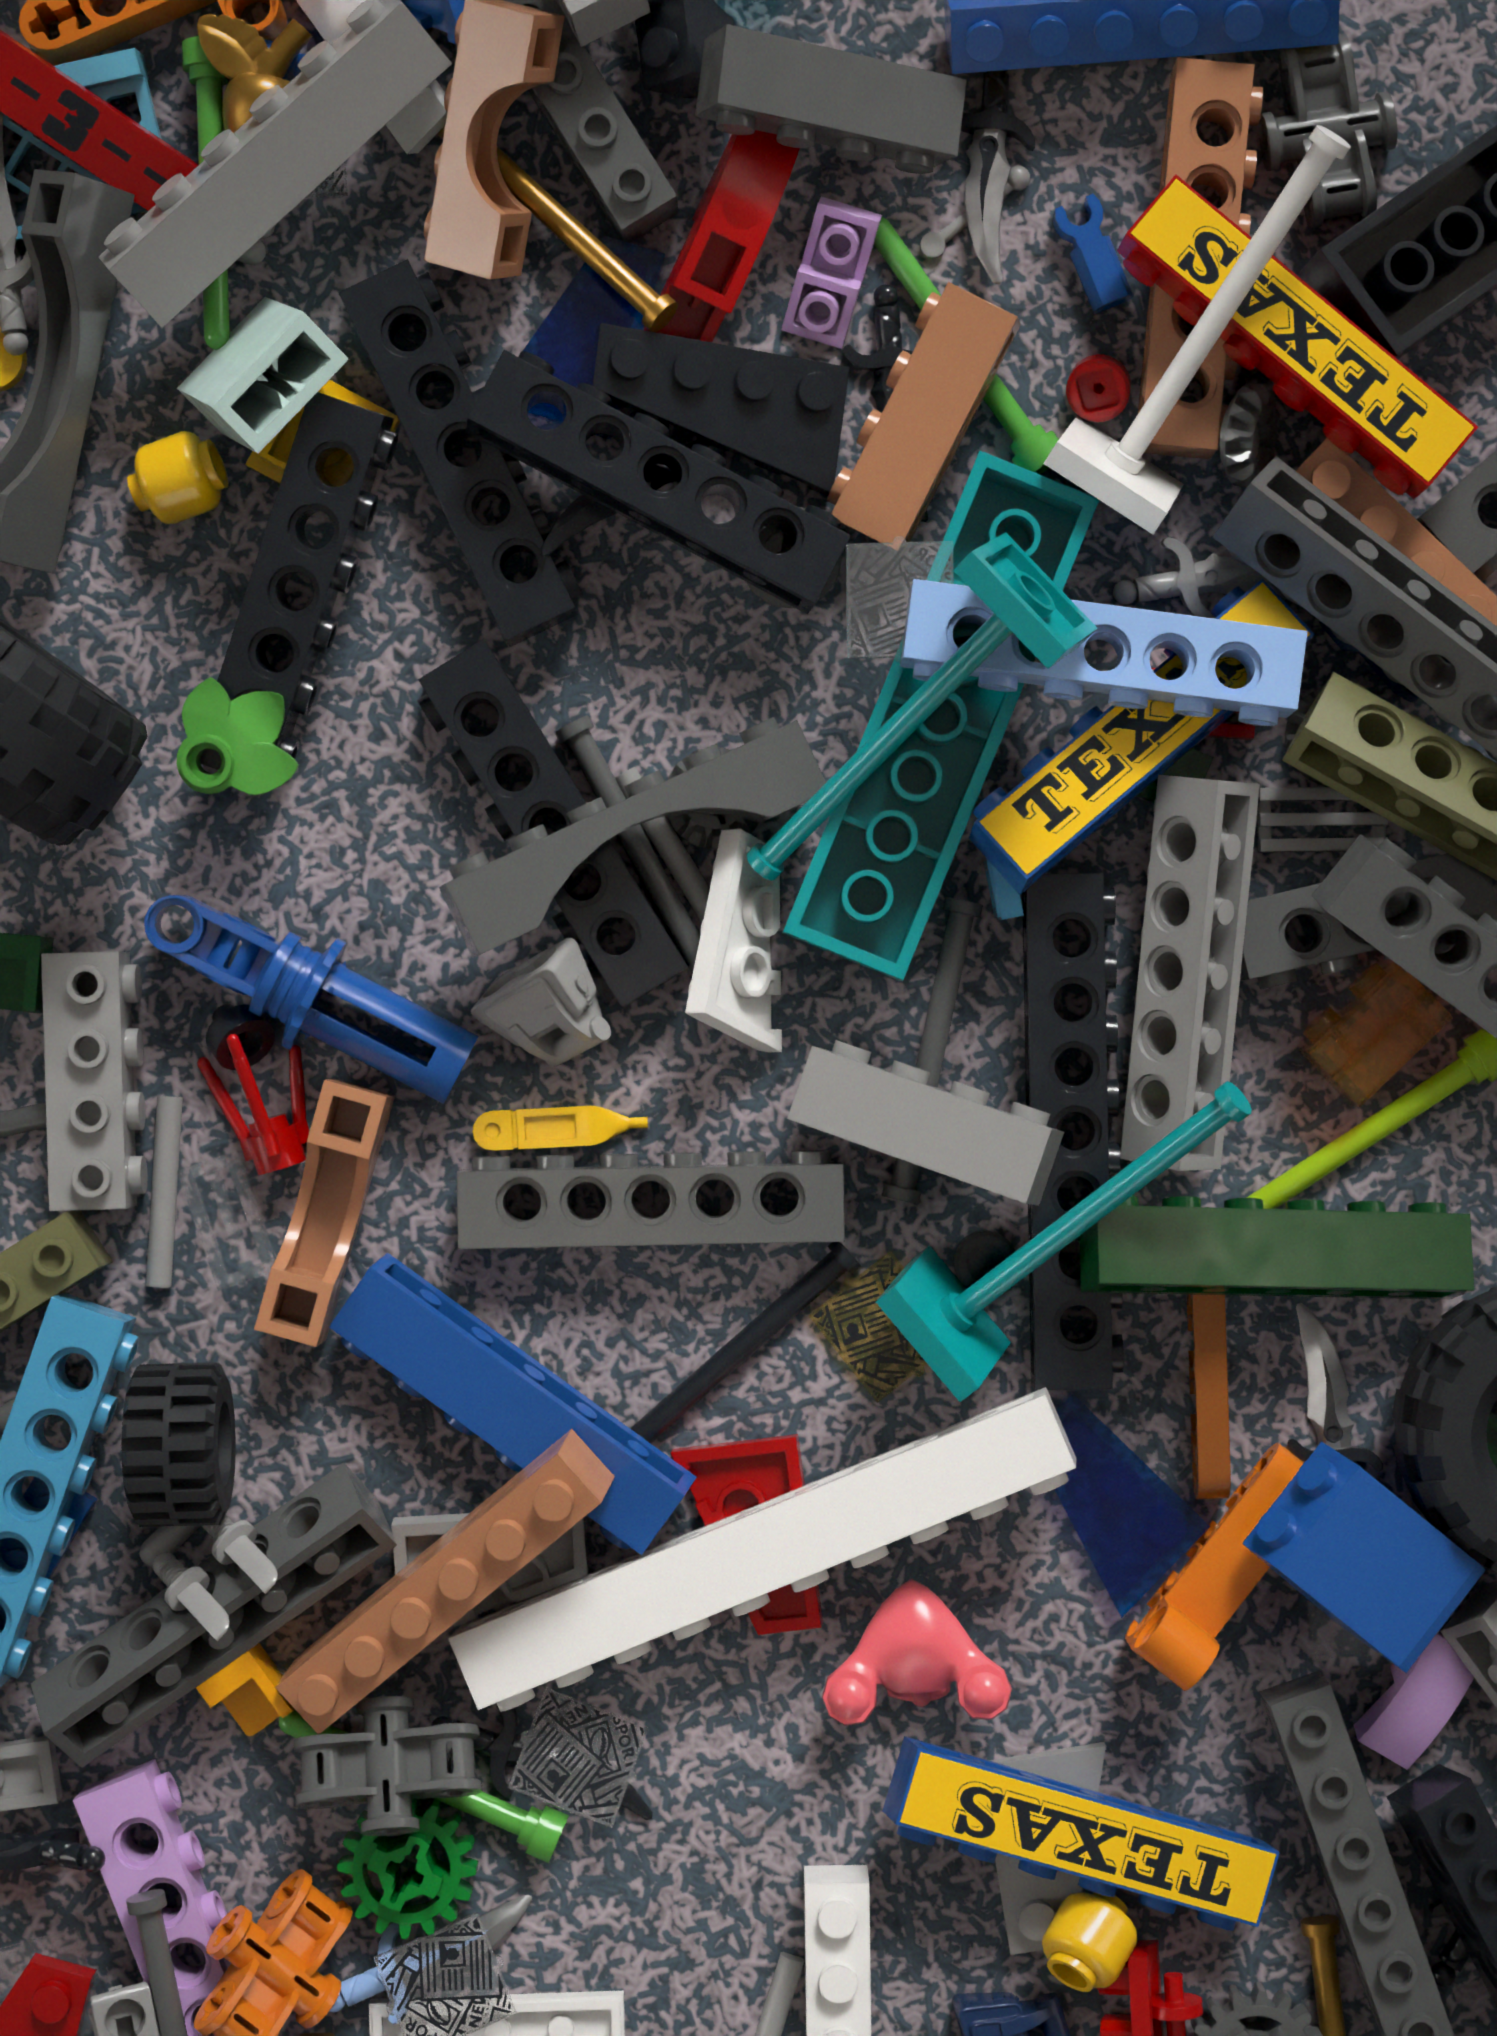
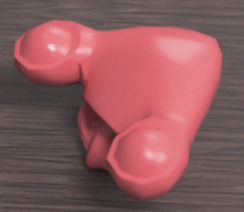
M910 1579L896 1588L882 1603L868 1624L855 1650L841 1666L827 1677L822 1698L828 1715L841 1724L848 1726L866 1722L877 1704V1685H883L887 1689L888 1696L892 1698L911 1701L918 1707H924L930 1701L946 1696L950 1692L952 1682H956L958 1703L972 1719L992 1720L1008 1708L1012 1687L1004 1669L978 1648L944 1602L927 1586L914 1579Z

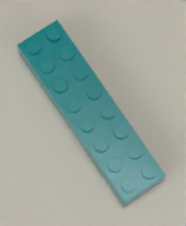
M980 450L927 581L967 586L953 570L971 551L1007 533L1063 591L1099 499ZM945 573H951V575L947 576L948 578H951V581L945 579ZM964 623L957 626L953 630V639L956 646L960 648L980 626L974 623ZM903 639L857 751L926 682L913 678V668L900 667ZM1019 640L1018 645L1022 655L1029 661L1034 662L1036 656ZM969 676L830 815L784 927L783 934L898 981L904 980L1025 683L1018 682L1017 691H995L979 687V677Z

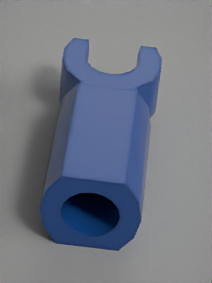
M1090 194L1084 200L1085 210L1089 215V221L1086 224L1080 226L1072 224L1068 220L1063 206L1054 211L1053 225L1057 234L1063 240L1073 244L1074 250L1070 253L1071 259L1094 314L1129 301L1134 295L1110 236H1103L1099 228L1103 220V208L1100 200L1094 194Z

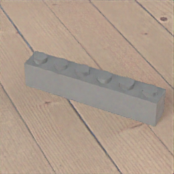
M365 0L347 18L346 22L350 26L349 29L332 44L326 40L314 46L300 60L298 67L301 72L283 89L279 85H275L261 94L251 105L249 111L253 116L235 133L227 129L214 137L201 152V156L204 159L201 164L186 177L179 173L167 180L152 198L156 204L137 222L134 218L126 219L107 236L104 241L107 249L99 256V259L161 328L452 64L403 2L400 0Z

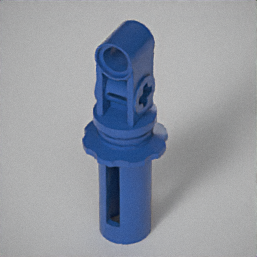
M187 895L162 897L155 901L146 913L144 920L145 933L153 946L194 967V970L212 981L242 995L251 996L249 1012L259 1017L263 1013H268L270 1017L277 1018L285 1024L281 1046L288 1050L293 1048L301 1033L305 1034V1039L312 1036L444 1104L479 1037L346 968V961L343 964L339 962L346 942L339 938L323 954L313 951L308 946H303L301 943L302 937L292 932H289L281 942H278L274 936L227 912L222 913ZM174 905L186 908L194 920L192 934L181 943L168 939L161 928V919L164 912ZM241 940L242 945L240 946L231 966L229 967L228 963L239 941ZM323 991L332 993L435 1046L436 1049L429 1063L319 1007L317 1003Z

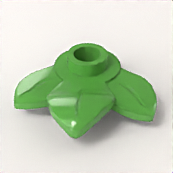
M210 677L201 682L188 695L182 709V719L187 735L177 753V768L182 780L193 790L205 794L219 793L232 786L247 794L258 795L270 792L285 784L293 777L299 765L290 754L274 745L284 723L285 706L283 696L276 692L254 691L241 695L231 701L225 689L214 678ZM208 748L217 751L221 756V767L216 773L205 771L201 765V755Z

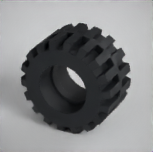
M220 1363L140 1364L132 1375L124 1401L121 1452L125 1496L131 1514L139 1527L220 1525L228 1511L235 1476V1414L230 1383Z

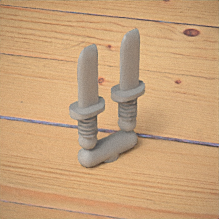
M225 1515L220 1525L202 1526L216 1541L212 1548V1554L219 1563L227 1565L235 1562L265 1594L275 1585L278 1579L276 1567L254 1544L257 1531L250 1522L240 1520L234 1523ZM200 1526L158 1527L140 1547L139 1555L142 1562L152 1566L155 1574L168 1587L164 1600L174 1611H182L187 1608L218 1642L227 1632L230 1621L223 1607L206 1590L210 1581L208 1574L199 1566L187 1569L173 1555Z

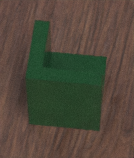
M0 933V1009L43 1013L41 954L53 953L54 938Z

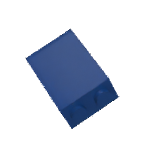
M1322 1441L1242 1543L1330 1619L1405 1673L1408 1672L1486 1570L1363 1468Z

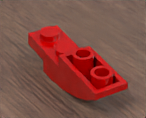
M755 130L750 135H731L692 218L695 221L660 294V296L668 294L678 303V309L670 322L656 333L713 342L726 313L731 314L753 267L787 186L800 148L779 144L776 141L777 134Z

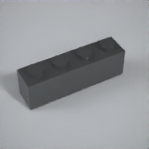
M726 24L704 40L695 117L716 121V129L729 134L750 135L755 130L777 134L776 141L788 147L811 148L815 146V143L836 147V155L844 159L870 161L875 156L896 160L895 168L900 171L927 174L933 172V167L958 156L967 79Z

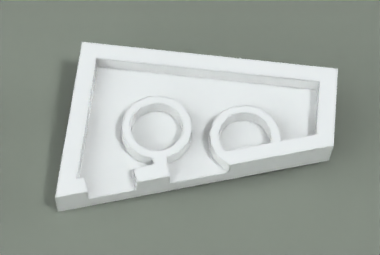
M742 829L721 830L716 859L713 864V875L705 915L701 924V935L692 980L689 984L685 1013L756 1050L782 1052V1030L771 1029V995H781V971L771 970L770 936L776 934L780 928V875L774 881H769L760 876L747 860L746 854L755 844L761 843L765 845L766 843Z

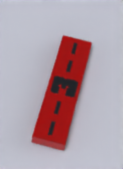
M0 30V112L110 186L134 194V202L147 211L156 205L152 198L167 180L179 173L186 177L198 166L196 162Z

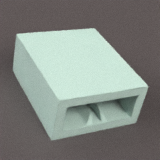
M264 297L230 332V338L226 344L218 350H213L177 389L223 435L259 453L349 359L303 311Z

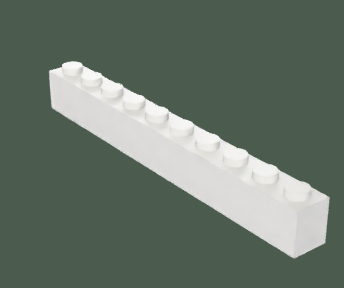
M1045 1387L645 1550L642 1555L639 1553L591 1572L585 1577L460 1626L448 1640L477 1709L480 1710L497 1703L500 1712L506 1711L535 1697L533 1688L555 1679L558 1688H562L587 1678L594 1673L591 1666L593 1663L614 1656L617 1664L636 1659L653 1649L650 1640L673 1632L676 1640L693 1636L711 1626L709 1616L732 1608L735 1616H741L759 1609L770 1602L767 1593L791 1584L794 1592L814 1587L830 1577L827 1569L848 1560L851 1561L853 1568L873 1563L889 1554L887 1544L910 1535L913 1544H918L937 1537L949 1530L946 1520L969 1511L973 1520L994 1514L1009 1505L1006 1496L1030 1487L1033 1495H1039L1056 1489L1069 1481L1066 1472L1076 1468V1456L1049 1392Z

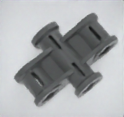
M1346 34L1339 35L1338 44L1279 49V70L1289 115L1275 118L1271 112L1262 113L1260 116L1258 134L1264 166L1267 171L1278 170L1281 162L1297 160L1299 166L1313 144L1309 136L1316 125L1329 129L1344 139L1351 148L1344 159L1335 158L1305 204L1304 212L1309 228L1321 227L1324 219L1358 213L1364 219L1377 210L1376 184L1370 164L1368 147L1380 145L1382 150L1386 151L1395 149L1397 145V119L1392 97L1388 91L1380 92L1375 95L1374 100L1359 103L1353 53Z
M384 1696L359 1701L356 1704L357 1714L363 1716L364 1733L320 1734L304 1736L294 1740V1752L299 1753L301 1758L302 1792L295 1796L296 1807L324 1809L367 1803V1820L361 1823V1834L366 1836H393L419 1831V1819L412 1815V1799L464 1797L476 1795L483 1791L482 1781L475 1778L474 1740L480 1736L479 1725L449 1723L409 1729L408 1713L414 1710V1699L411 1697ZM386 1722H387V1745H386V1727H385ZM451 1749H453V1773L451 1772ZM388 1787H389V1792H390V1811H389Z

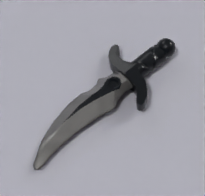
M1008 70L987 71L984 73L981 112L974 114L963 112L961 124L962 132L973 134L972 145L966 151L971 166L969 176L965 181L964 199L968 229L980 262L992 282L998 285L1003 281L1000 262V220L1005 187L1011 170L1005 155L1006 137L1015 138L1028 151L1035 149V138L1029 127L1017 117L1006 113V96L1008 95L1009 86Z
M1302 1303L1297 1304L1296 1310L1306 1362L1308 1389L1306 1416L1316 1430L1318 1445L1322 1441L1351 1461H1362L1370 1464L1374 1470L1382 1471L1384 1465L1374 1452L1364 1447L1351 1446L1350 1433L1354 1423L1347 1413L1346 1402L1349 1392L1346 1376L1337 1350L1317 1316ZM1293 1438L1287 1442L1293 1454L1303 1462L1307 1461L1314 1452V1450L1303 1447Z

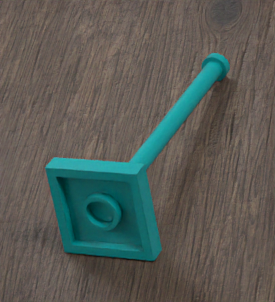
M1007 533L971 551L953 570L994 614L765 845L757 843L746 854L747 860L760 876L769 881H774L784 871L783 862L1012 633L1049 669L1077 649L1098 629Z
M1228 1081L1223 1083L1214 1091L1216 1097L1214 1100L966 1289L929 1245L908 1262L876 1303L957 1400L961 1402L981 1386L1011 1343L985 1312L984 1308L1232 1119L1236 1122H1241L1252 1113L1251 1106L1238 1087Z

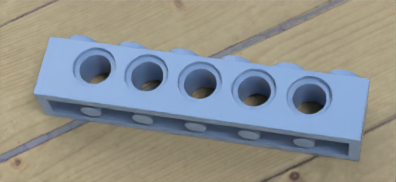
M913 579L909 593L900 667L913 668V678L927 681L959 649L953 639V630L964 623H974L981 627L994 613L968 586ZM1071 600L1098 628L1077 649L1047 669L1041 662L1029 661L1022 655L1018 645L1019 639L1012 633L970 675L979 677L978 686L989 690L1017 691L1019 682L1044 686L1043 695L1056 699L1081 700L1083 691L1109 694L1108 704L1123 708L1145 709L1148 706V700L1174 703L1173 712L1180 715L1212 717L1213 708L1239 712L1238 721L1242 723L1276 726L1278 725L1279 717L1287 718L1298 710L1307 631ZM1093 640H1103L1111 644L1118 657L1116 668L1109 671H1098L1092 668L1084 656L1085 644ZM1162 648L1175 652L1182 663L1181 676L1174 680H1165L1158 677L1150 666L1151 652ZM1231 657L1243 664L1247 673L1244 687L1238 689L1228 688L1218 680L1215 672L1218 659Z

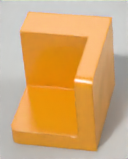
M260 1643L196 1687L210 1708L222 1701L247 1736L255 1735L278 1717L285 1718L295 1710L275 1688L283 1675Z

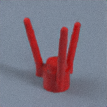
M230 1034L226 1040L255 1121L248 1124L249 1128L209 1060L205 1057L197 1060V1066L205 1078L206 1084L240 1142L245 1161L253 1159L258 1175L281 1170L306 1160L302 1144L307 1143L310 1129L306 1119L301 1048L298 1045H294L289 1050L291 1124L288 1123L285 1113L268 1117L247 1056L236 1034Z

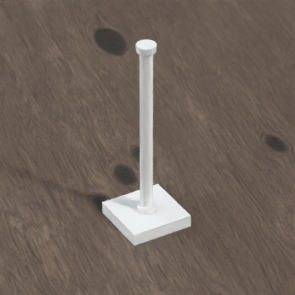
M1316 125L1309 136V139L1313 142L1312 146L1120 442L1116 441L1077 415L1043 463L1151 534L1155 533L1167 515L1184 484L1141 456L1335 158L1344 159L1351 148L1344 139L1323 126Z

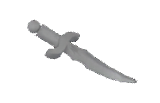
M0 112L1 333L5 335L3 339L5 350L13 356H18L25 353L28 348V339L24 334L27 328L21 290L34 280V274L27 251L18 264L15 261L14 249L18 229L11 210L5 177L2 140L3 114Z
M1167 537L1162 539L1161 545L1174 555L1176 571L1136 577L1133 582L1121 580L1115 584L1113 596L1122 605L1131 604L1135 600L1137 603L1158 600L1159 598L1165 599L1179 596L1184 607L1192 616L1215 619L1211 612L1203 606L1199 595L1210 592L1228 594L1237 586H1240L1244 592H1247L1262 578L1269 586L1274 584L1252 567L1237 561L1233 556L1223 557L1212 553L1206 560L1194 563L1191 552L1185 544L1177 539Z

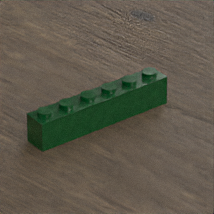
M1132 1195L1079 1236L1081 1293L1450 1300L1474 1291L1470 1214L1447 1213V1205L1437 1202L1408 1205V1212H1386L1385 1202L1358 1201L1348 1203L1347 1211L1325 1210V1202L1315 1199L1288 1201L1285 1203L1286 1209H1263V1200L1258 1198L1228 1199L1224 1201V1208L1201 1207V1198L1191 1196L1162 1199V1206H1139L1138 1197Z

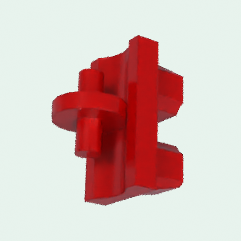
M1158 1939L1139 1940L1117 1980L1109 1987L1097 1988L1099 1995H1130L1131 2014L1105 2013L1101 2019L1100 2036H1164L1163 2021H1166L1167 2036H1186L1185 2020H1191L1203 2014L1202 1997L1183 1991L1182 1973H1165V1993H1161Z

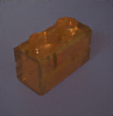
M1377 962L1371 965L1350 985L1348 989L1355 997L1339 1013H1336L1329 1007L1319 1014L1303 1031V1034L1309 1041L1299 1050L1300 1054L1351 1106L1361 1107L1453 1018L1414 976L1396 963H1389L1384 969Z

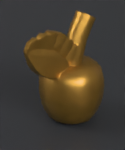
M206 14L199 17L197 31L204 53L217 71L231 79L224 91L222 104L225 130L230 129L235 133L253 116L249 109L261 94L275 85H279L283 89L290 82L283 79L294 57L313 37L294 18L268 48L264 38L259 36L257 29L250 24H246L242 19H232L230 16L223 14L219 17H216L215 14Z

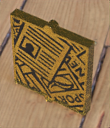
M891 1250L855 1279L851 1276L846 1277L843 1280L844 1287L808 1315L877 1403L913 1374L917 1377L922 1376L925 1372L924 1366L927 1364L876 1303L878 1298L904 1268Z

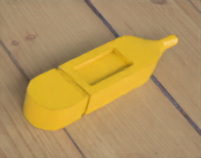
M591 1105L516 1109V1111H513V1109L493 1110L483 1113L476 1119L473 1125V1136L479 1146L492 1151L514 1150L515 1148L535 1149L591 1146L606 1142L629 1129L648 1128V1117L629 1118L604 1107Z

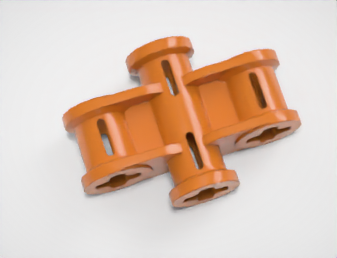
M299 1869L281 1883L257 1923L252 1921V1912L245 1906L239 1905L232 1909L214 1929L206 1946V1953L215 1960L225 1958L231 1964L213 1991L202 2003L194 2020V2028L204 2036L211 2033L215 2036H278L280 2029L292 2010L296 2013V2022L305 2029L312 2028L318 2024L336 2002L341 1990V1981L331 1973L323 1976L317 1970L335 1943L345 1932L353 1914L352 1907L343 1900L337 1902L331 1900L312 1885V1876L309 1873Z

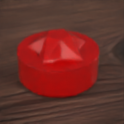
M1104 354L1091 355L1079 361L1072 369L1066 385V396L1072 410L1081 418L1091 422H1105L1118 416L1126 407L1131 392V379L1125 366L1116 358Z

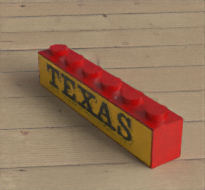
M1175 174L1125 234L1117 252L1125 258L1123 265L1136 280L1149 287H1152L1154 284L1158 285L1175 300L1173 307L1176 312L1188 323L1195 326L1252 237ZM1273 255L1220 335V338L1225 341L1223 349L1233 361L1245 369L1253 370L1256 367L1275 383L1273 391L1280 400L1296 411L1303 412L1304 409L1309 411L1325 425L1323 433L1335 446L1350 454L1354 451L1358 452L1375 467L1373 469L1375 478L1384 487L1397 495H1403L1406 492L1413 499L1418 497L1433 483L1478 428L1475 423Z

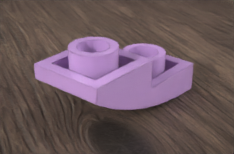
M821 196L817 204L803 259L797 271L782 331L842 349L880 225L881 214Z
M1440 1630L1407 1673L1394 1664L1390 1666L1394 1684L1354 1724L1356 1736L1360 1743L1406 1770L1410 1768L1439 1734L1474 1679V1676Z

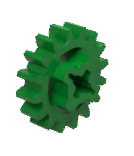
M412 1799V1815L419 1819L420 1829L417 1832L392 1839L387 1836H366L359 1832L348 1831L342 1845L354 1854L342 1856L337 1864V1871L344 1874H352V1878L344 1883L341 1894L343 1897H353L356 1895L360 1897L361 1901L354 1914L357 1919L367 1916L370 1912L379 1916L375 1932L379 1934L386 1930L390 1922L399 1924L401 1939H408L415 1923H420L428 1936L434 1934L437 1927L438 1914L450 1922L457 1918L459 1908L453 1898L469 1901L474 1887L462 1878L476 1875L479 1861L466 1858L463 1855L473 1848L474 1836L462 1835L457 1837L455 1831L462 1817L455 1813L446 1820L440 1818L438 1813L441 1802L436 1799L428 1805L426 1810L418 1809L417 1799ZM366 1810L360 1814L357 1820L360 1830L361 1823L367 1820ZM434 1836L445 1848L450 1868L447 1867L448 1863L437 1858L431 1842ZM418 1844L420 1848L416 1855L418 1860L416 1869L411 1873L410 1878L406 1877L403 1886L397 1888L396 1884L400 1877L398 1873L400 1863L405 1859L406 1855H410L413 1846ZM367 1869L378 1875L384 1890L383 1895L373 1886ZM420 1895L432 1898L430 1901L418 1905H403L405 1901Z

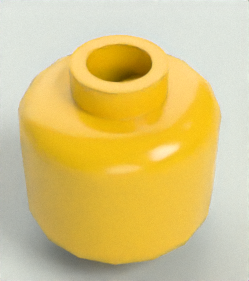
M189 431L178 432L140 447L134 460L135 473L127 477L131 496L141 512L150 509L165 524H176L214 510L220 503L221 489L227 488L229 484L223 460L214 443L210 439L202 441L195 433Z
M1077 1892L1070 1894L1062 1901L1042 1937L1043 1952L1048 1959L1047 1968L1056 1979L1066 1986L1081 1992H1090L1093 1988L1109 1987L1117 1980L1137 1943L1136 1927L1126 1915L1128 1908L1122 1900L1116 1896L1110 1897L1095 1892L1093 1894Z

